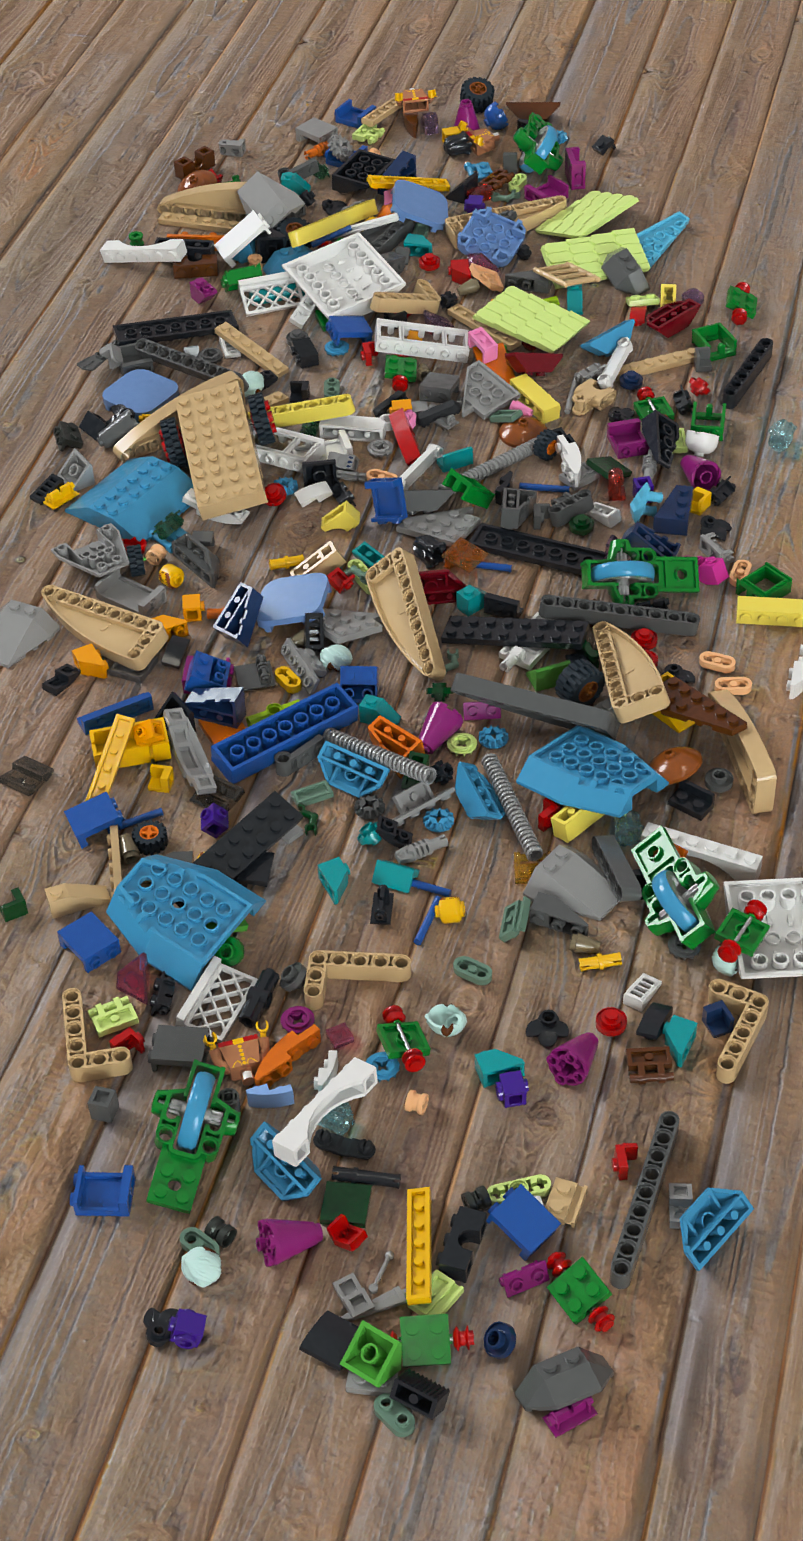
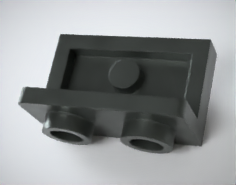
M59 421L58 426L53 431L59 451L63 452L66 445L81 449L83 441L78 426L71 422Z

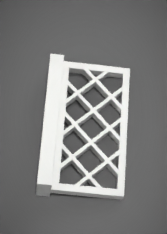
M287 272L238 280V291L241 295L247 317L296 308L300 302L295 303L291 299L295 295L300 298V301L302 300L301 288L297 284L294 291L287 287L291 283L296 284ZM279 286L283 289L280 293H277L273 288ZM260 289L268 291L265 296L258 292ZM285 290L291 293L289 299L282 295ZM244 292L253 293L251 299L247 298ZM270 293L277 296L275 301L267 298ZM255 296L263 299L260 304L253 301ZM279 298L286 301L284 305H279L276 302ZM264 301H267L270 304H272L270 308H265L262 306ZM250 303L257 307L256 310H248Z
M214 956L176 1016L175 1026L209 1028L212 1041H214L210 1029L221 1026L223 1032L220 1036L217 1035L216 1042H223L246 1004L249 988L251 986L254 987L258 979L222 964L221 958ZM222 972L230 974L232 979L222 981L220 975ZM246 981L251 983V985L241 989L238 982ZM235 984L237 990L227 993L224 986ZM220 987L223 994L212 996L211 990ZM239 995L241 1002L231 1004L229 998ZM225 999L228 1006L217 1008L215 1001ZM211 1002L213 1009L203 1012L202 1004ZM230 1011L232 1017L222 1020L220 1013ZM216 1014L218 1021L208 1024L206 1016ZM202 1018L204 1025L195 1026L191 1022Z

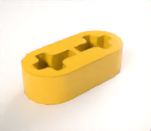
M281 666L275 670L276 682L288 693L295 694L301 691V679L290 668Z

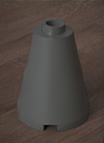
M129 409L122 412L98 433V438L96 439L101 447H113L138 425L137 421L133 417L131 418L130 415L132 413Z

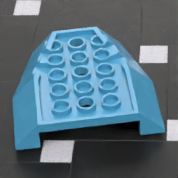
M578 725L529 755L516 780L517 784L561 805L618 818L632 810V797L644 788L657 793L669 785V782L624 744Z
M155 854L141 858L119 883L106 913L143 961L161 972L165 971V975L192 991L204 973V966L248 914L255 916L266 900L216 869ZM144 881L152 883L146 888L141 886V883ZM180 901L184 903L183 907L181 908H175L173 906L175 902ZM210 922H214L217 924V926L214 929H208L206 927V925Z

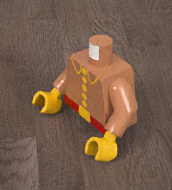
M414 88L404 90L403 93H395V101L398 106H403V113L429 111L428 104L433 101L434 97H437L436 89L428 90V94L423 89Z
M460 121L458 127L461 131L468 134V142H472L471 149L477 156L495 149V141L500 140L497 132L492 134L485 128L472 130L467 127L468 124L466 122Z
M258 1021L256 1022V1029L260 1033V1037L254 1034L217 1043L218 1047L215 1045L217 1035L212 1032L213 1042L207 1041L205 1035L203 1042L206 1046L210 1047L209 1054L213 1065L225 1067L224 1075H229L232 1081L242 1080L243 1085H252L255 1082L254 1076L259 1065L270 1051L269 1036L266 1035L269 1029L267 1021L266 1028L263 1030L258 1028Z

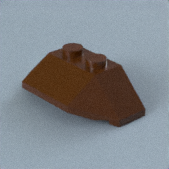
M506 102V106L518 119L529 120V115L533 112L540 115L543 120H547L560 107L561 102Z

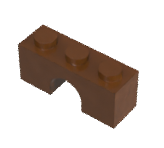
M203 146L195 150L194 161L185 156L174 161L175 177L182 180L191 172L209 170L215 166L214 150Z
M217 254L202 255V259L195 262L189 261L188 256H184L181 262H173L174 279L218 276Z

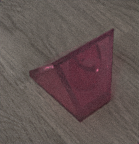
M483 253L467 255L469 267L471 263L496 272L501 271Z
M141 953L117 972L116 989L148 1005L150 971L146 953Z

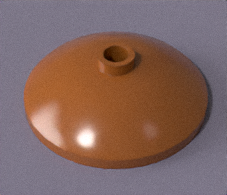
M208 170L191 172L182 179L177 192L198 186L216 184L217 178L214 173Z
M521 416L514 422H504L499 429V437L506 445L516 448L536 438L547 427L536 418Z
M672 747L658 754L649 765L663 776L670 785L681 782L696 773L702 765L703 758L701 753L692 747Z

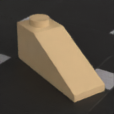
M329 541L292 569L290 574L291 576L310 573H323L327 575L337 567L340 568L347 561L338 548Z
M63 883L45 888L47 903L53 919L110 903L111 901L106 885Z

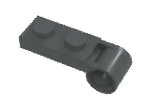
M312 158L292 169L287 167L280 168L277 173L281 184L282 173H297L305 179L320 171L317 160Z
M318 734L291 754L286 751L278 752L274 757L277 775L281 777L289 776L315 759L325 742L324 737Z

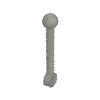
M392 1251L385 1253L384 1263L374 1283L369 1285V1292L371 1294L378 1292V1284L389 1261L394 1258Z

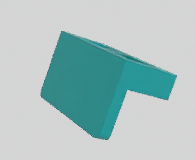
M470 446L444 454L442 457L437 458V465L443 473L450 471L451 468L455 470L473 464V448Z
M378 859L372 883L386 885L388 888L409 893L413 878H418L420 870L384 859Z

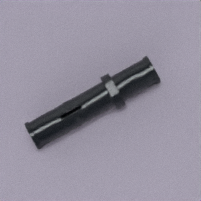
M333 1166L332 1172L339 1173L338 1175L332 1174L333 1181L338 1180L354 1184L361 1183L400 1188V1183L394 1182V1180H401V1174L361 1170L358 1167L345 1168Z

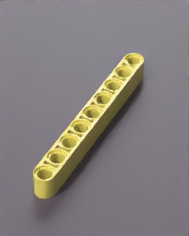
M375 199L367 200L289 232L288 236L292 248L304 245L378 214Z

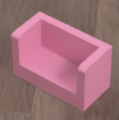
M482 327L468 332V346L470 348L477 346L483 353L482 362L484 364L497 359L498 344Z

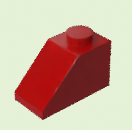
M468 259L450 260L451 266H448V275H451L453 282L462 285L471 279Z

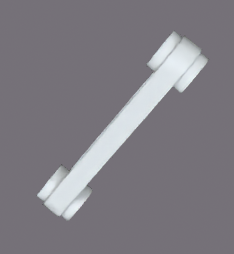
M628 337L618 340L615 351L602 374L597 378L601 389L613 387V382L629 353L633 351V345Z
M429 444L426 451L400 476L402 477L404 490H408L437 458L442 457V447L436 444Z

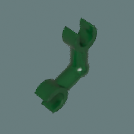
M298 804L299 812L303 817L310 819L309 823L304 827L306 836L309 830H314L316 836L318 834L316 825L319 818L318 814L305 810L304 805Z

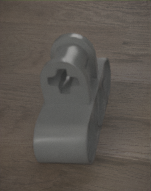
M585 489L573 495L564 492L561 497L551 499L552 506L549 507L548 511L552 526H563L569 523L570 519L574 516L585 514L594 508L591 491Z

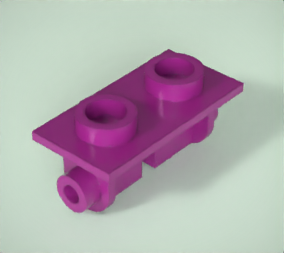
M463 702L464 721L501 718L500 708L482 702Z
M534 1260L533 1263L521 1267L520 1271L516 1269L507 1274L503 1273L502 1277L499 1278V1283L502 1287H505L507 1298L549 1281L546 1261Z
M590 1396L559 1410H554L542 1417L555 1438L596 1416L598 1413L591 1405L594 1401Z

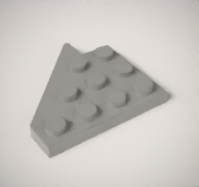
M478 360L467 367L462 417L464 418L470 413L475 412L485 420L496 411L510 405L513 400H518L521 393Z
M465 507L405 518L402 520V523L396 526V531L417 538L419 536L431 535L438 542H445L446 546L455 548L481 524V518L472 515L474 507Z
M323 608L325 612L323 617L324 636L336 644L382 632V625L380 624L382 620L378 613ZM319 619L312 621V623H319Z

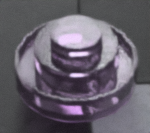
M691 288L682 294V301L690 298L699 304L704 302V294L696 288Z

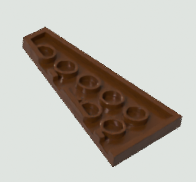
M674 676L663 682L670 699V705L660 710L662 715L684 722L691 720L700 727L707 725L712 727L713 731L729 736H734L747 729L746 721Z

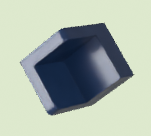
M723 1000L703 1007L702 1021L713 1038L729 1034L733 1031L734 1017Z

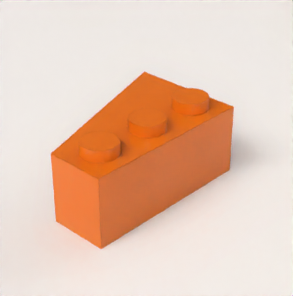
M381 715L367 727L371 742L376 746L409 758L410 751L425 754L421 739ZM395 772L400 779L404 776L403 774Z

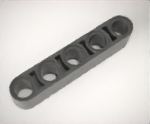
M593 836V853L619 902L640 901L642 895L641 886L615 836Z

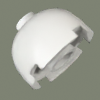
M687 430L686 446L694 452L695 456L704 457V454L712 453L718 445L719 436L715 434L695 432L693 430Z

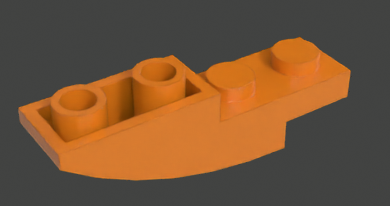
M314 1024L299 1035L292 1030L280 1039L259 1065L254 1077L255 1086L267 1084L268 1088H270L282 1077L288 1076L293 1071L292 1062L298 1060L303 1054L316 1048L321 1043L320 1029Z

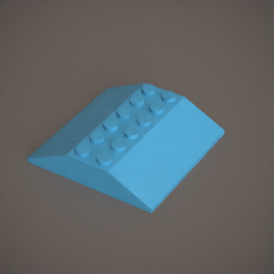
M154 456L130 458L67 507L65 512L99 528L112 523L119 530L123 539L136 537L138 541L145 539L148 542L150 540L148 537L150 530H157L173 521L190 507L183 503L182 499L190 488H193L192 479L179 467Z

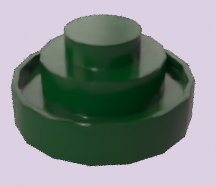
M584 514L574 516L569 521V529L576 535L590 534L594 530V520Z
M432 683V688H426V694H431V698H434V701H445V698H449V694H453V692L450 691L451 687H447V683Z

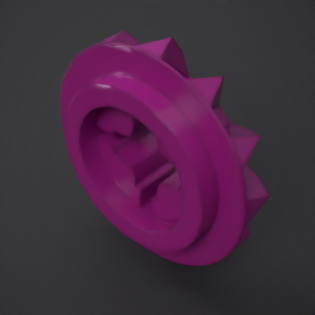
M304 1006L290 1007L281 1016L282 1029H285L287 1033L292 1030L296 1034L301 1033L315 1023L313 1012ZM299 1019H301L302 1023L298 1022L294 1024V1020L298 1021Z

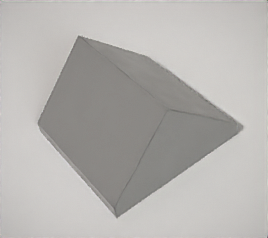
M74 448L57 476L61 477L65 484L73 482L75 485L73 489L77 492L94 485L95 479L91 463Z

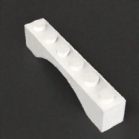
M170 239L149 246H131L122 243L120 240L106 241L100 252L104 263L181 262L187 253V249L183 239Z
M648 822L641 835V841L659 828L660 825ZM664 827L674 844L688 850V856L700 858L716 865L736 881L758 880L761 873L763 856Z
M356 1057L346 1064L337 1076L333 1077L329 1084L322 1091H319L315 1098L308 1105H305L302 1111L294 1119H291L280 1133L275 1135L272 1140L275 1157L297 1167L310 1153L312 1134L322 1118L339 1105L366 1096L378 1083L376 1067Z

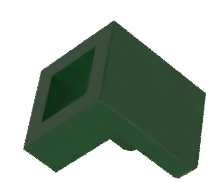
M18 887L11 890L13 901L0 906V913L5 922L28 914L26 901Z

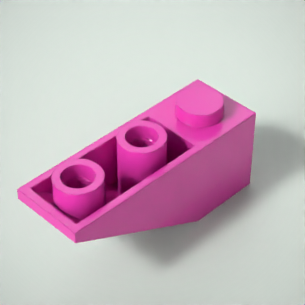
M697 556L700 582L705 585H719L729 577L723 558Z

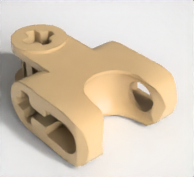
M588 379L577 386L572 396V401L574 402L572 413L581 416L594 408L601 411L615 402L617 391L610 387L602 390L597 389V381Z

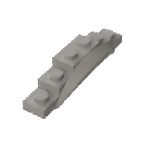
M182 707L165 709L163 716L168 726V736L173 745L172 752L183 778L188 779L191 787L194 786L197 795L216 793L217 786L213 779L214 775L211 766Z

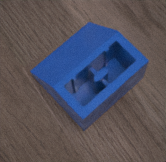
M196 651L189 664L184 690L192 692L194 688L226 687L231 663Z
M340 666V686L355 703H361L366 694L378 697L379 667Z

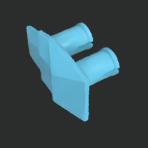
M647 482L630 503V513L635 523L639 522L642 515L652 517L656 515V506L646 505L648 501L661 503L663 500L662 492L650 491Z

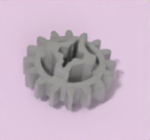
M341 134L332 135L327 141L329 143L327 146L330 147L329 151H332V155L336 156V159L340 158L341 162H346L354 154L353 146L349 144L350 141L345 137L342 138Z

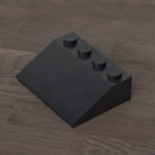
M358 149L332 174V190L339 193H348L367 189L370 187L367 182L368 175L382 176L395 159Z

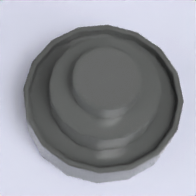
M294 329L286 335V343L291 347V341L309 336L305 331Z
M713 768L706 773L704 782L709 790L721 793L732 788L734 778L732 773L724 768Z
M300 962L287 966L281 974L280 986L287 992L302 988L305 984L306 967Z

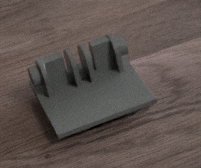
M263 654L257 655L255 658L256 663L234 666L238 686L244 687V691L276 686L270 661H266V657Z

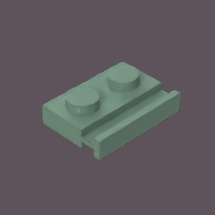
M526 896L523 897L522 901L517 900L504 909L499 939L504 943L512 938H516L520 931H526L531 900Z

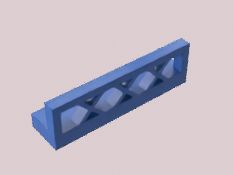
M149 692L136 695L78 717L77 723L85 735H88L89 730L112 726L116 714L133 718L154 710L152 696Z

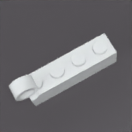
M383 414L379 418L349 415L320 420V438L337 439L339 438L338 430L345 429L349 440L372 442L378 439H385L386 431L393 430L388 416L390 414Z

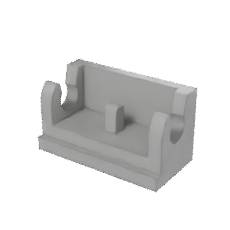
M714 532L700 535L699 549L707 557L723 558L725 565L735 561V558L729 555L734 553L733 550L728 549L725 551L717 543L716 539H710L716 536Z

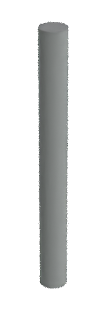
M574 377L564 409L565 414H570L572 396L579 383Z

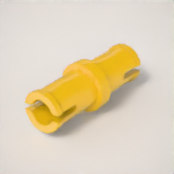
M303 554L291 557L286 555L283 558L269 559L270 570L290 569V567L297 566L303 562L304 556Z
M620 952L606 955L599 953L594 957L578 958L581 972L598 968L599 970H604L605 967L622 965Z

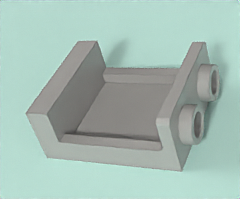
M314 117L295 128L296 140L299 142L309 138L319 144L328 141L332 135H338V127Z

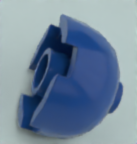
M497 102L490 104L484 111L485 119L483 121L487 127L490 126L493 130H501L509 125L506 123L508 119L504 111L498 109Z

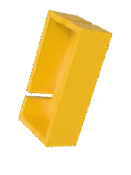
M164 717L155 718L154 720L162 721L166 739L154 742L150 747H148V744L136 745L132 729L119 768L150 763L152 759L155 762L172 759ZM144 721L135 722L134 726H136V725H138V724H140V723H142V722H144ZM112 726L89 730L96 769Z

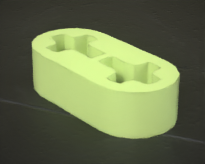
M523 173L516 174L512 181L508 183V190L511 192L516 189V192H519L527 184V175Z

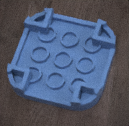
M397 180L390 193L392 194L391 213H398L399 221L403 223L407 218L430 226V232L443 231L445 219L448 218V202L444 195L407 180Z
M491 207L480 210L475 209L462 232L459 231L457 247L464 255L487 265L504 267L512 261L524 243L526 230L522 224L523 221L518 219L515 222L493 213Z
M136 369L126 373L103 391V403L108 411H111V407L114 405L123 404L126 408H130L135 412L134 419L139 423V416H142V414H152L178 397L179 388L177 383L171 379L149 370Z
M310 573L283 577L269 582L261 592L264 598L256 620L258 627L265 629V632H272L273 627L299 622L305 624V613H323L324 617L323 607L327 594L332 592L328 577L323 573Z

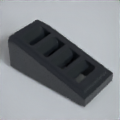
M51 474L29 496L30 499L43 505V501H45L48 493L56 489L60 492V487L64 485V480L55 474Z
M305 613L304 649L309 648L313 651L324 649L323 613ZM309 619H319V623L309 622ZM309 627H318V630H309ZM310 634H318V637H310ZM310 642H318V645H310Z

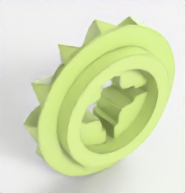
M456 733L448 739L447 748L450 750V753H455L456 756L462 754L465 757L466 754L472 755V752L476 750L477 740L469 733Z

